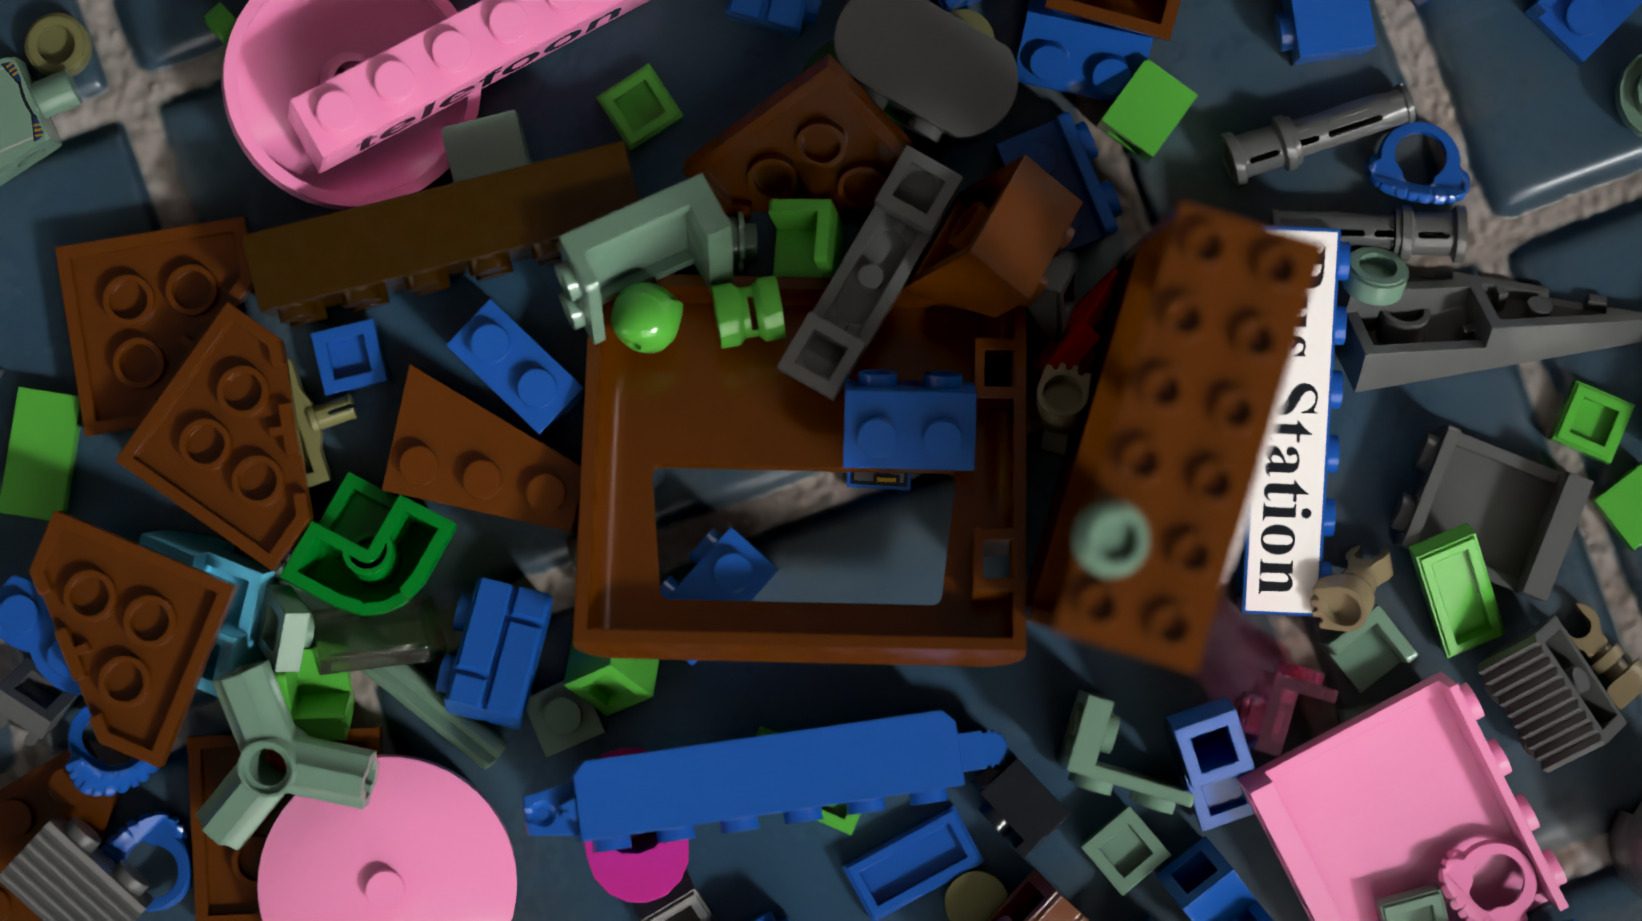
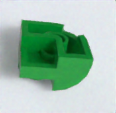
M348 472L319 523L311 521L279 577L337 609L360 616L385 614L404 607L425 586L455 534L457 525L453 521L399 494L397 497L387 491H382L381 488Z

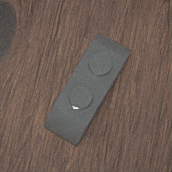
M850 0L839 16L834 38L835 60L882 110L885 109L886 105H889L908 116L909 118L904 126L921 138L938 145L942 137L953 143L971 142L991 133L999 126L1009 112L1018 88L1017 65L1009 47L928 0Z

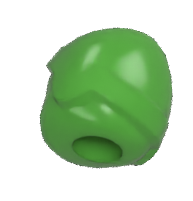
M640 282L629 285L619 292L614 301L610 316L612 330L623 344L640 353L662 351L674 341L678 333L683 314V304L670 291L657 284Z

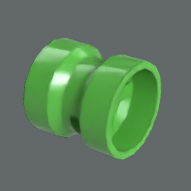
M775 275L756 278L751 286L739 288L731 282L711 285L713 308L721 349L741 346L746 338L760 337L766 342L786 338L781 297ZM748 297L752 299L755 326L751 324Z

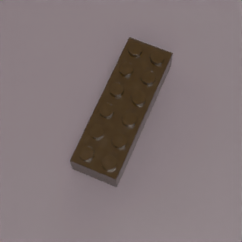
M620 141L242 235L241 238L259 311L279 319L281 324L290 323L291 327H300L327 320L326 309L343 305L344 308L352 307L353 312L390 304L388 293L406 289L407 292H414L415 297L425 296L451 289L450 278L469 273L470 277L476 276L477 281H485L514 273L512 262L532 257L533 261H538L539 266L562 262L559 236L641 200L631 155L625 143Z

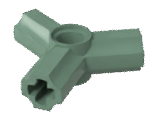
M269 659L258 660L220 675L212 681L241 752L238 763L195 814L202 825V831L218 845H226L236 851L241 849L286 793L364 809L369 804L377 781L379 767L377 751L309 737L304 730L295 726ZM266 749H273L280 753L287 766L286 772L279 771L270 764L266 755Z

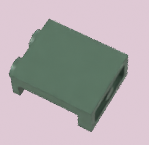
M703 173L559 236L562 262L554 266L564 291L559 294V300L572 328L577 330L584 326L593 345L606 340L602 305L615 300L619 292L629 285L640 282L652 283L693 264L697 268L710 294H712L711 285L729 282L734 284L732 225Z

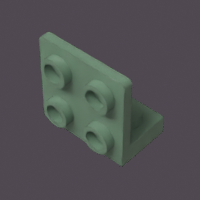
M1078 688L1057 758V762L1067 771H1070L1068 780L1073 781L1075 786L1108 796L1111 795L1113 785L1130 789L1129 798L1136 800V804L1168 814H1173L1176 803L1192 808L1196 795L1185 787L1097 760L1099 752L1111 753L1118 733L1120 717L1112 713L1113 701L1102 695Z

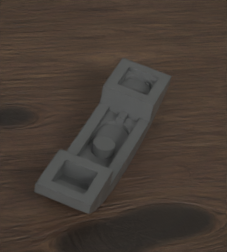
M908 145L905 147L875 199V206L813 312L809 311L777 366L779 371L830 400H835L913 273L963 180L962 175Z

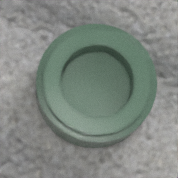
M1363 247L1351 252L1349 277L1347 281L1341 280V284L1344 290L1358 301L1375 306L1391 305L1399 301L1403 296L1409 278V269L1399 256L1389 250L1379 247Z

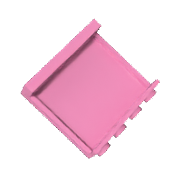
M1440 671L1237 779L1309 921H1379L1374 899L1436 883L1441 888L1443 884L1439 882L1438 873L1440 868H1444L1441 861L1443 858L1447 859L1446 853L1448 850L1459 849L1464 852L1468 847L1477 842L1491 839L1502 840L1517 846L1525 852L1534 865L1537 875V891L1533 903L1527 909V912L1548 901L1559 911L1569 907L1559 886L1567 882L1565 873L1549 848L1543 851L1540 850L1532 833L1533 830L1540 827L1538 819L1522 793L1516 796L1513 795L1504 777L1512 772L1511 765L1501 746L1494 738L1486 741L1476 721L1484 717V711L1475 693L1466 682L1458 685V683ZM1495 854L1484 858L1474 870L1469 895L1484 910H1490L1493 907L1511 903L1517 898L1523 886L1521 868L1515 860L1507 855ZM1443 894L1449 921H1465V918H1460L1457 914L1458 910L1451 908L1449 904L1451 900L1447 899Z

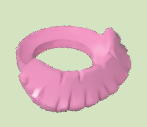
M1493 839L1477 842L1468 847L1464 852L1459 849L1448 850L1446 853L1447 859L1443 858L1441 861L1444 868L1439 869L1438 879L1443 884L1441 887L1442 893L1447 899L1451 900L1449 904L1453 910H1458L1457 914L1460 918H1465V921H1528L1527 909L1532 905L1536 895L1537 875L1533 863L1524 851L1509 842ZM1495 854L1507 855L1515 860L1521 868L1523 874L1522 889L1517 898L1511 903L1493 907L1490 910H1484L1469 895L1474 870L1479 862L1488 856Z

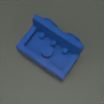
M1029 0L1016 58L1018 82L1114 102L1141 64L1149 58L1154 37L1044 8L1046 0Z
M866 369L858 371V379H848L845 382L843 468L974 471L977 392L974 382H963V374L955 371L924 372L923 381L897 380V372L892 370Z

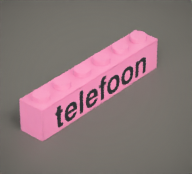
M482 0L291 99L287 119L320 174L650 0Z

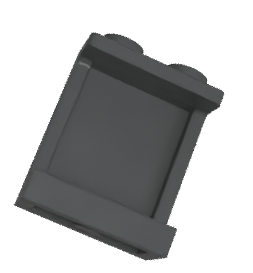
M1451 425L1438 426L1435 435L1426 433L1420 443L1413 463V468L1421 472L1412 495L1406 492L1402 493L1390 520V527L1397 530L1392 544L1409 550V546L1468 522L1476 532L1490 582L1529 599L1547 601L1594 481L1571 472L1561 473L1463 434L1461 429Z

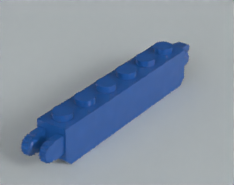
M938 710L589 760L576 763L566 777V784L522 797L524 825L527 836H574L575 842L592 841L593 853L631 848L632 834L656 831L657 843L696 838L695 825L720 822L721 834L759 829L758 816L783 812L784 823L793 824L823 819L821 806L846 803L848 815L886 810L884 797L902 794L909 795L910 806L948 800L946 788L965 785L963 772L987 769V766L994 768V765H1001V761H1006L1005 755L1009 754L1007 752L1009 745L1006 744L1007 738H1003L1002 733H996V730H991L990 732L987 729L984 731L958 733L956 721L944 711Z

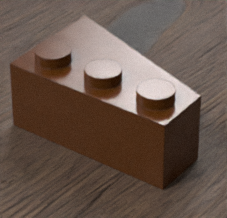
M410 364L382 491L569 532H577L579 524L581 464L422 369Z

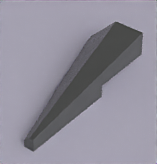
M1452 271L1448 280L1409 275L1403 296L1399 301L1391 305L1375 306L1363 303L1350 296L1344 290L1341 280H1338L1337 306L1346 307L1347 330L1344 345H1335L1334 350L1354 393L1642 342V312L1607 307L1606 296L1588 294L1583 303L1549 297V287Z

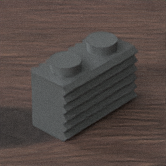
M1556 615L1513 637L1509 641H1505L1477 665L1478 673L1483 675L1482 680L1486 693L1495 703L1505 708L1506 716L1513 720V727L1518 729V738L1521 746L1528 755L1541 762L1542 770L1547 773L1607 744L1627 724Z
M59 813L42 828L0 873V882L43 921H136L154 900L151 894L145 892L150 884L137 868L125 860H120L115 864L102 850L97 848L102 840L86 822L76 816H72L67 821L65 816Z

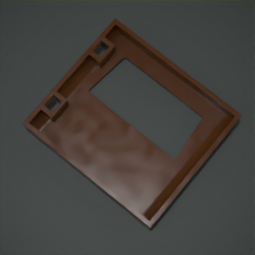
M670 274L652 282L670 291L683 304L682 319L674 341L665 349L656 353H640L623 344L611 327L610 316L615 300L602 305L606 340L593 345L590 337L587 336L573 644L577 650L593 656L620 659L979 667L1012 664L1025 657L1027 307L1023 308L1019 305L997 317H991L917 297L903 288L871 344L849 377V379H858V371L885 369L896 371L897 380L923 381L924 372L943 370L960 372L963 374V382H974L977 392L975 468L973 471L843 468L845 385L835 400L832 401L777 369L779 362L809 311L813 312L832 278L776 277L783 309L786 338L768 342L760 337L746 338L741 346L721 349L712 294H710L700 275ZM734 276V285L738 288L751 286L756 278L766 276ZM748 297L751 324L755 326L752 299ZM1010 367V387L984 386V370ZM659 468L949 474L955 480V491L941 601L936 605L666 599L662 596L660 587L653 473ZM1009 555V578L983 577V557Z

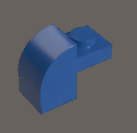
M1224 696L1164 717L1174 759L1180 767L1186 789L1196 795L1192 807L1201 830L1204 832L1255 814L1237 780L1251 772L1250 770L1255 769L1237 711L1228 697Z
M1206 836L1155 875L1190 921H1274L1256 900L1236 871Z

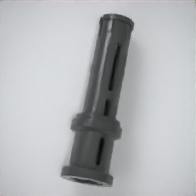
M1403 83L1395 85V87L1350 102H1344L1291 120L1287 115L1282 116L1279 114L1270 117L1269 125L1235 136L1230 131L1221 133L1218 137L1219 148L1231 183L1235 188H1240L1247 185L1248 178L1283 167L1288 172L1298 169V166L1303 164L1304 156L1352 142L1405 123H1413L1416 120V113L1408 88Z
M1400 204L1399 207H1393L1392 213L1271 210L1270 225L1360 230L1359 233H1341L1340 242H1349L1350 250L1363 247H1379L1393 252L1403 261H1409L1412 255L1450 256L1452 262L1462 263L1466 255L1468 220L1465 205H1455L1451 211H1413L1411 204ZM1375 231H1390V234H1378ZM1419 232H1444V234L1430 235L1419 234Z

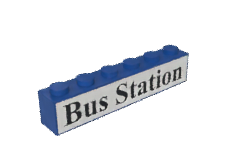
M1262 225L1325 245L1295 343L1291 374L1278 423L1263 463L1253 507L1237 552L1235 606L1241 613L1313 616L1312 611L1315 606L1310 604V599L1313 596L1312 589L1319 578L1332 575L1331 562H1322L1324 537H1333L1336 523L1335 499L1326 498L1327 473H1336L1339 465V436L1330 434L1331 409H1340L1343 398L1342 371L1333 370L1334 347L1335 345H1344L1346 338L1347 311L1345 306H1337L1338 280L1347 281L1349 277L1350 243L1340 242L1341 229Z

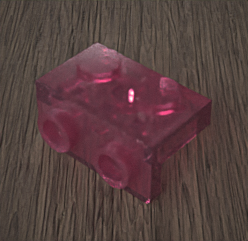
M1283 661L1278 662L1276 672L1259 668L1253 692L1243 691L1236 709L1247 745L1255 750L1281 757L1298 693L1332 703L1336 702L1338 690L1322 686L1326 673Z

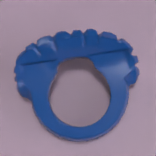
M1405 123L1392 129L1382 140L1377 155H1371L1364 163L1365 174L1368 175L1369 182L1374 187L1380 188L1382 192L1399 199L1424 204L1443 205L1445 202L1451 204L1455 203V201L1463 200L1466 193L1470 190V177L1460 166L1461 157L1456 143L1446 131L1430 123ZM1422 134L1436 140L1443 149L1445 155L1444 168L1430 185L1414 184L1406 181L1402 170L1396 162V146L1403 138L1409 135Z
M88 707L82 708L73 718L67 736V745L71 756L66 763V769L70 779L73 781L72 784L82 794L92 795V797H100L101 795L110 797L117 792L125 793L129 790L130 786L134 788L139 785V782H146L149 779V774H154L160 769L134 757L122 765L107 766L105 762L90 755L83 744L82 733L90 723L89 718L91 717Z
M155 812L153 815L146 813L139 816L137 821H128L126 827L122 826L118 829V834L111 835L107 839V844L100 848L115 864L120 860L127 861L130 852L143 842L163 847L174 856L178 866L176 883L165 895L153 898V902L145 910L148 912L162 911L175 906L187 895L194 881L192 850L186 842L188 826L184 823H179L180 819L176 816L170 819V815L165 812Z

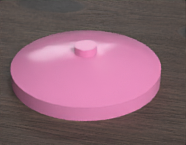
M249 0L237 18L230 34L222 66L223 103L228 122L242 151L251 163L277 187L298 199L323 208L342 211L427 189L450 168L441 134L442 129L446 126L477 119L481 90L320 174L287 119L291 99L457 14L458 11L449 0Z
M399 754L377 755V761H379L377 781L373 788L370 802L364 809L294 795L274 822L261 854L257 891L262 921H512L517 896L516 859L507 829L499 814L489 800L464 777L447 767L420 757Z

